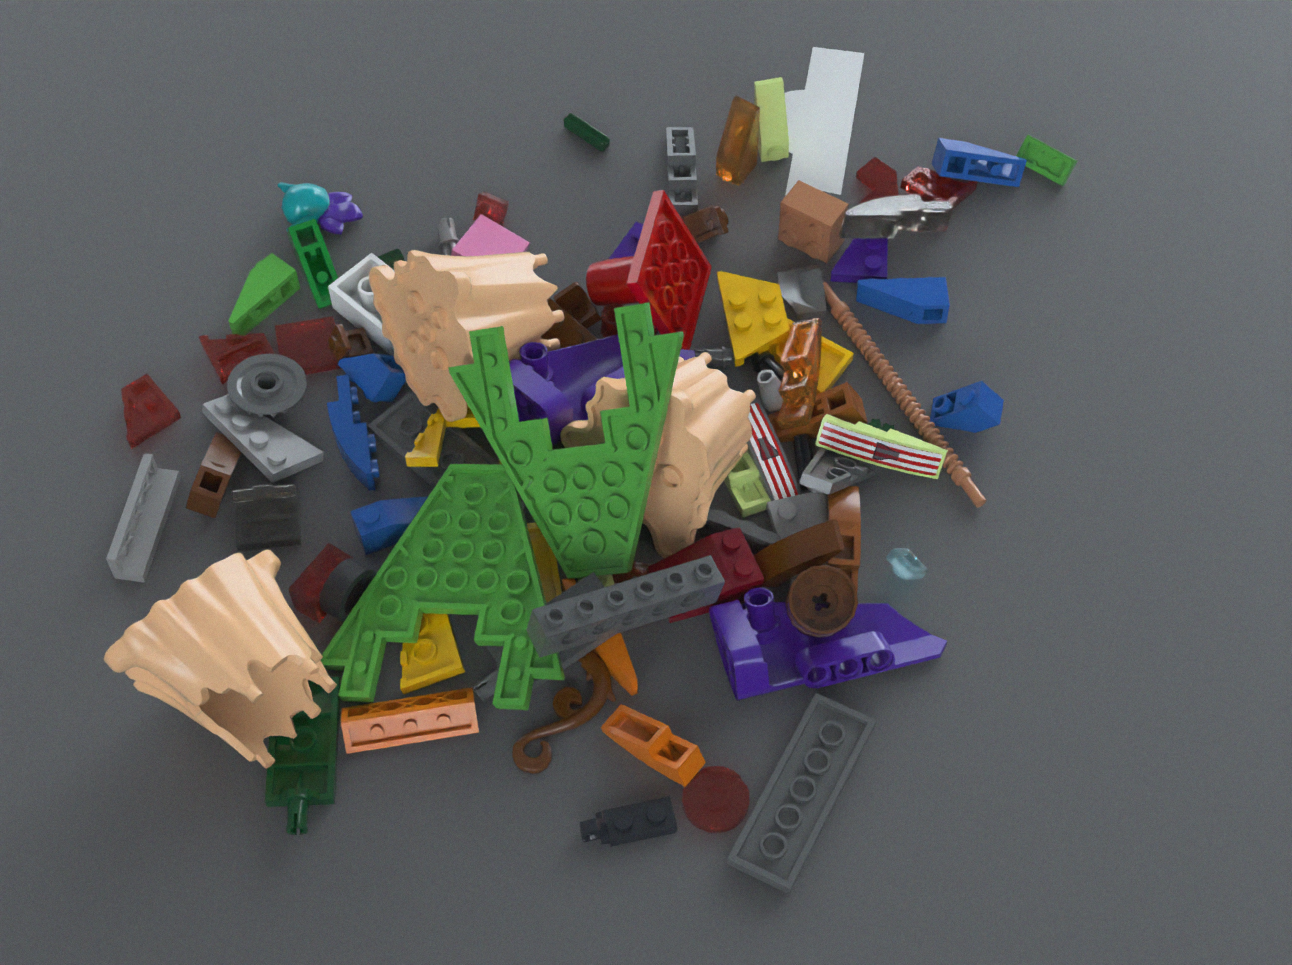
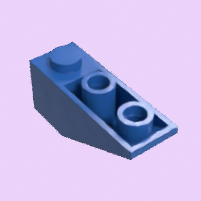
M946 277L870 278L858 280L856 302L916 324L947 323L950 303Z

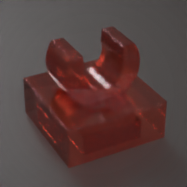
M485 191L479 193L473 220L476 221L482 214L503 226L508 211V201Z

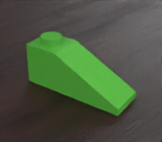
M273 253L259 261L250 270L228 320L233 338L236 341L243 338L300 289L296 270Z

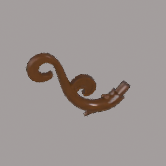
M593 651L577 660L581 663V667L586 670V680L589 681L591 678L593 680V693L588 702L577 710L571 709L570 706L572 704L582 705V696L574 687L562 688L556 693L553 700L554 712L561 720L524 734L513 745V761L523 772L530 774L540 773L548 768L552 760L551 747L546 740L540 742L542 752L539 756L535 758L527 756L524 750L530 741L575 729L596 716L605 705L607 699L612 702L616 701L609 670L604 661Z

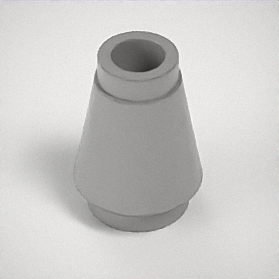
M772 370L761 371L757 376L763 408L771 413L787 408L790 400L789 391Z

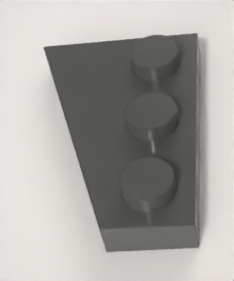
M821 447L803 471L799 484L806 486L813 493L832 494L879 474L881 467Z

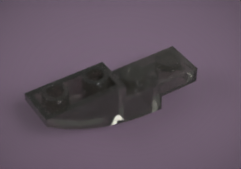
M920 195L879 198L864 202L845 211L839 236L840 238H895L897 231L946 232L953 208L950 202H923Z

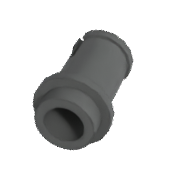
M721 345V348L694 349L696 357L703 352L710 354L712 360L706 365L707 367L721 366L722 369H725L726 366H731L732 364L731 348H725L724 345Z

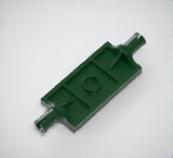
M330 677L337 684L330 693H327L320 685L308 680L313 701L321 708V712L313 719L304 711L294 715L292 720L297 733L294 739L285 736H269L268 753L275 759V762L267 768L265 803L267 807L288 806L286 832L292 835H297V828H300V835L308 832L309 805L335 804L340 709L339 690L341 686L339 677Z

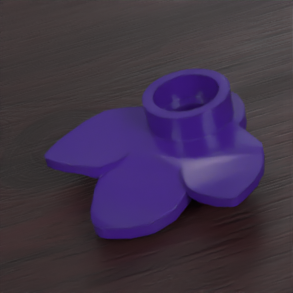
M331 192L328 193L330 205L318 218L317 224H320L321 228L327 232L341 235L343 233V223L360 220L363 218V213L357 205L351 202V194Z

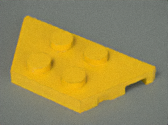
M723 271L717 272V282L735 367L743 365L744 359L755 352L760 355L767 351L771 345L779 344L790 337L789 324L779 284Z

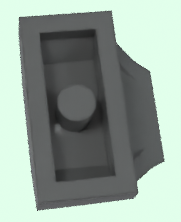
M818 265L788 269L785 272H777L782 298L794 308L796 320L826 317L825 290L821 270Z

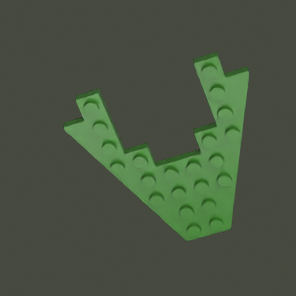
M649 303L614 308L630 406L600 411L605 443L553 449L548 418L519 422L503 326L470 331L474 363L448 367L450 375L568 579L587 577L593 572L596 576L627 573L633 567L684 338L683 331L654 335Z

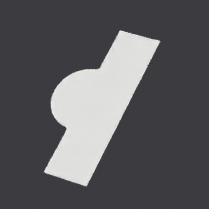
M813 47L805 89L785 93L789 152L793 154L785 196L798 180L821 191L841 195L864 53Z

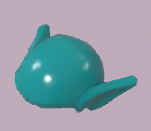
M278 183V187L285 193L281 208L287 221L292 224L291 226L315 218L318 222V218L330 205L329 195L323 187L311 183L298 185Z

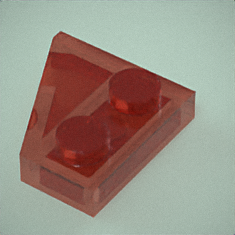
M252 333L245 336L226 334V339H209L208 335L198 337L222 384L227 383L231 371L243 360L260 354H275L264 333Z
M147 373L121 389L122 401L124 403V419L127 426L126 437L132 449L182 418L179 410Z

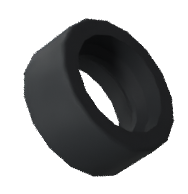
M354 558L346 559L338 564L327 578L321 591L319 601L321 610L344 623L375 577L376 572Z

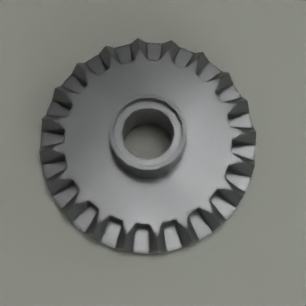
M260 354L243 360L231 371L227 381V391L232 404H236L239 411L245 410L249 416L258 414L260 418L270 414L274 418L276 413L279 412L286 415L289 408L296 409L297 403L303 401L304 393L307 392V379L302 367L294 360L278 354Z

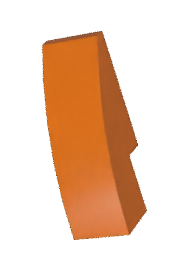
M621 704L600 727L602 732L633 756L685 787L706 763L697 745L674 735L668 725Z

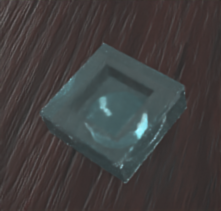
M893 548L886 556V559L893 565V572L904 580L922 579L928 572L927 567L908 548Z

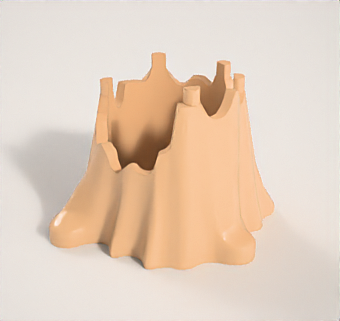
M411 250L408 251L407 262L402 260L394 262V271L387 265L371 268L369 282L374 294L373 304L382 318L383 336L392 342L394 360L404 370L408 386L424 406L435 403L443 417L449 422L463 419L466 416L467 402L450 375L448 367L474 363L470 331L503 326L509 361L512 359L519 360L521 347L530 342L544 344L548 351L560 348V342L557 338L551 340L541 339V336L554 323L564 320L562 310L551 311L547 299L558 289L557 285L544 281L533 272L538 266L548 263L547 256L544 253L533 255L530 252L481 256H449Z
M703 352L698 357L685 361L682 357H679L642 523L650 530L654 547L663 558L694 543L697 529L702 528L706 524L709 507L715 492L743 454L748 451L747 442L752 437V427L748 416L750 403L756 398L754 391L749 389L742 393L730 389L727 383V376L718 369L707 368L706 365L712 360L707 352ZM603 377L597 381L595 396L586 404L588 420L572 421L561 431V441L565 448L605 443L600 411L630 406L625 378Z
M264 550L248 560H245L241 553H235L224 560L212 564L199 577L182 583L179 590L171 598L154 603L148 615L130 625L125 630L123 636L110 646L104 655V661L114 672H125L130 679L135 680L133 686L138 691L156 697L178 709L213 734L218 735L249 762L258 760L265 769L269 768L275 762V759L267 752L263 740L269 736H285L294 739L297 733L292 717L304 711L313 719L321 712V708L313 701L308 680L320 685L327 693H330L337 685L328 676L321 662L323 656L287 604L275 580L281 562L271 550Z

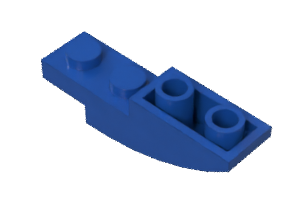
M349 375L336 376L339 401L328 402L327 407L337 447L348 468L359 482L369 491L376 490L374 478L380 477L378 460L372 459L371 453L377 452L375 434L368 433L366 422L361 423L360 411H354V404H359L357 386L351 387Z

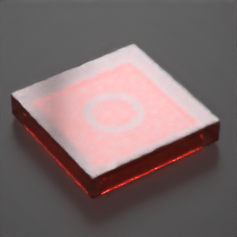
M334 316L275 325L279 355L297 362L304 370L305 375L341 369L335 355L330 352L328 347V338L335 327Z

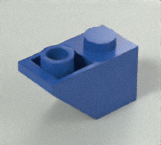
M367 354L340 359L338 365L346 372L345 375H349L350 381L356 383L364 391L363 395L372 402H393L406 381L404 370L395 362L392 355Z
M979 381L933 398L930 422H934L935 426L977 433L1000 425L1004 400L983 381Z

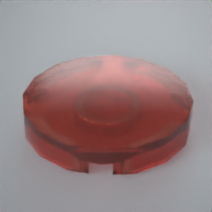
M708 766L701 769L687 786H684L682 808L687 819L696 828L709 833H723L734 829L745 819L749 810V789L744 781L741 780V776L735 771L723 766Z

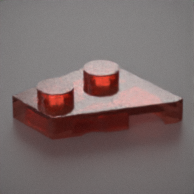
M918 166L902 179L900 188L935 210L947 215L976 190L978 181L969 180L968 184L954 181L952 178L939 176L937 172Z

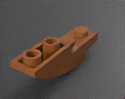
M848 486L832 494H827L826 521L831 519L838 520L845 550L825 562V565L839 568L851 578L856 589H858V570L860 568L861 555L860 495L858 486Z

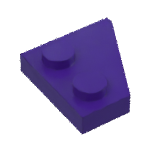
M859 231L832 269L831 282L858 283V280L870 278L887 279L888 232Z

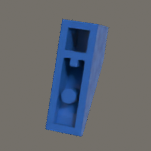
M938 138L931 164L938 175L942 177L1019 187L1027 161L1024 158L968 142Z
M428 496L379 500L350 511L355 532L365 555L397 544Z

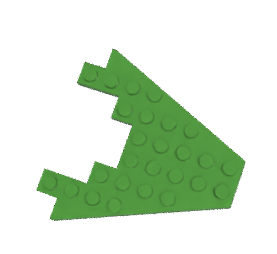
M450 464L322 654L321 662L326 670H344L339 690V698L342 701L373 703L387 642L417 643L423 613L479 615L474 636L475 643L478 646H504L492 703L497 709L528 710L534 679L564 680L565 674L559 652L539 658L526 631L532 609L545 606L547 603L520 495L503 465Z

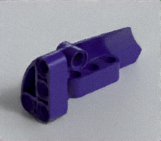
M618 334L553 351H548L544 344L530 342L521 347L519 360L512 359L509 361L519 422L548 418L552 447L562 442L561 431L570 422L588 420L586 404L595 396L596 383L599 379L603 377L625 378ZM681 349L679 357H682L684 361L696 357L695 351Z
M766 588L749 590L744 596V604H740L739 600L709 607L718 650L729 684L737 701L803 684L813 689L940 658L947 645V640L934 636L916 626L888 603H858L855 616L845 628L830 637L821 638L804 635L796 629L787 616L785 602H774L773 593ZM816 603L814 609L820 611L823 607L828 609V605Z

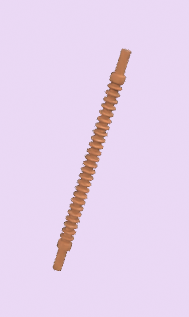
M824 282L825 300L831 307L833 317L838 320L839 325H843L842 329L847 331V336L851 337L852 343H856L855 347L860 349V354L864 355L865 361H869V366L873 367V372L878 373V379H881L882 384L887 386L886 389L891 392L892 398H896L895 402L901 404L900 409L905 411V416L909 417L911 423H914V428L919 429L918 433L923 436V440L948 450L942 467L947 468L946 472L951 475L955 485L963 488L976 508L983 506L987 500L971 480V472L967 467H963V462L958 460L959 456L953 454L954 450L949 447L948 441H944V436L939 435L940 430L935 428L934 422H930V417L925 415L926 411L921 409V404L916 403L917 399L912 396L911 391L907 390V385L903 384V380L898 378V373L893 372V366H890L889 361L885 359V355L880 353L881 350L876 347V343L871 341V336L867 335L863 325L858 323V318L854 317V313L850 311L847 303L840 301L829 284Z

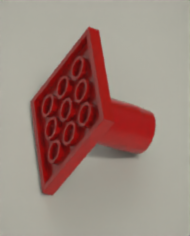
M660 190L654 191L652 194L635 255L592 263L587 270L586 287L591 301L596 306L649 303L652 322L659 333L662 335L683 331L684 338L681 349L690 350L712 266L665 191Z

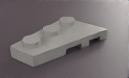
M809 492L767 502L766 508L774 533L780 535L781 539L811 526L826 522L827 494ZM795 575L794 577L789 579L790 586L798 577V575Z

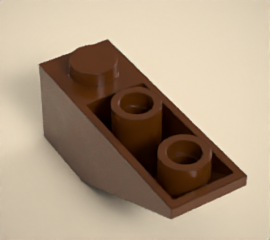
M218 432L215 433L193 482L185 507L214 519L217 516L242 453L225 435Z

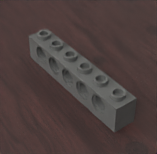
M710 555L532 609L526 631L539 658L716 603L725 580Z

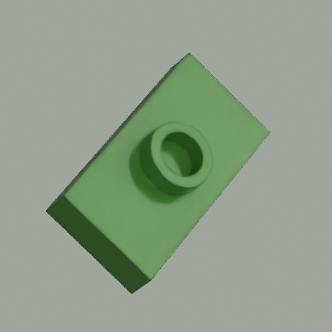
M1031 135L1026 136L1016 155L1026 159V167L1061 186L1065 185L1078 162Z

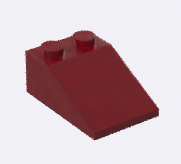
M740 527L711 534L647 567L646 571L650 574L711 555L725 580L716 603L668 617L669 623L709 613L710 606L739 600L740 604L745 603L744 596L749 590L762 588L764 577Z

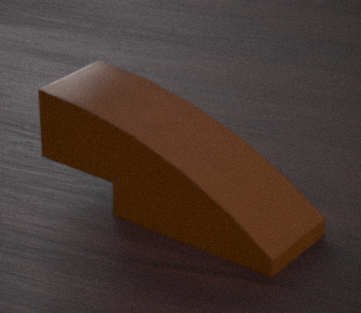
M831 519L785 537L753 556L764 577L762 587H779L810 567L824 564L845 550L838 520Z

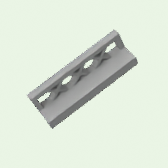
M143 454L106 557V561L115 579L146 582L181 480L179 471L158 468L153 454Z

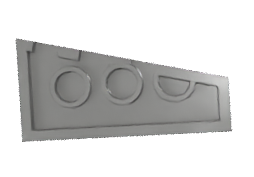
M228 394L202 405V413L272 483L323 462V451L265 416L262 418L258 414L249 416L245 410L239 411L237 405L232 404Z

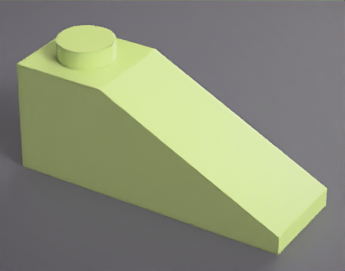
M783 78L754 82L755 140L761 162L788 158L789 136Z

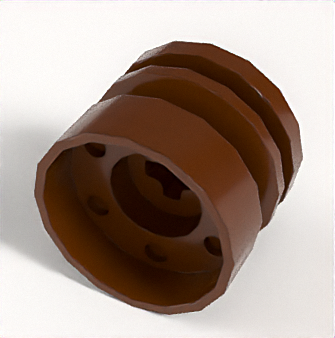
M828 565L812 566L801 572L791 584L785 600L787 616L792 625L804 635L815 638L830 637L845 628L855 616L858 605L857 589L851 578L839 568ZM820 595L824 596V603L828 605V609L823 607L820 611L815 610L816 603L812 601V598L818 599Z

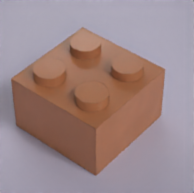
M798 180L781 201L778 240L787 246L794 247L808 254L814 259L828 263L845 241L849 204Z

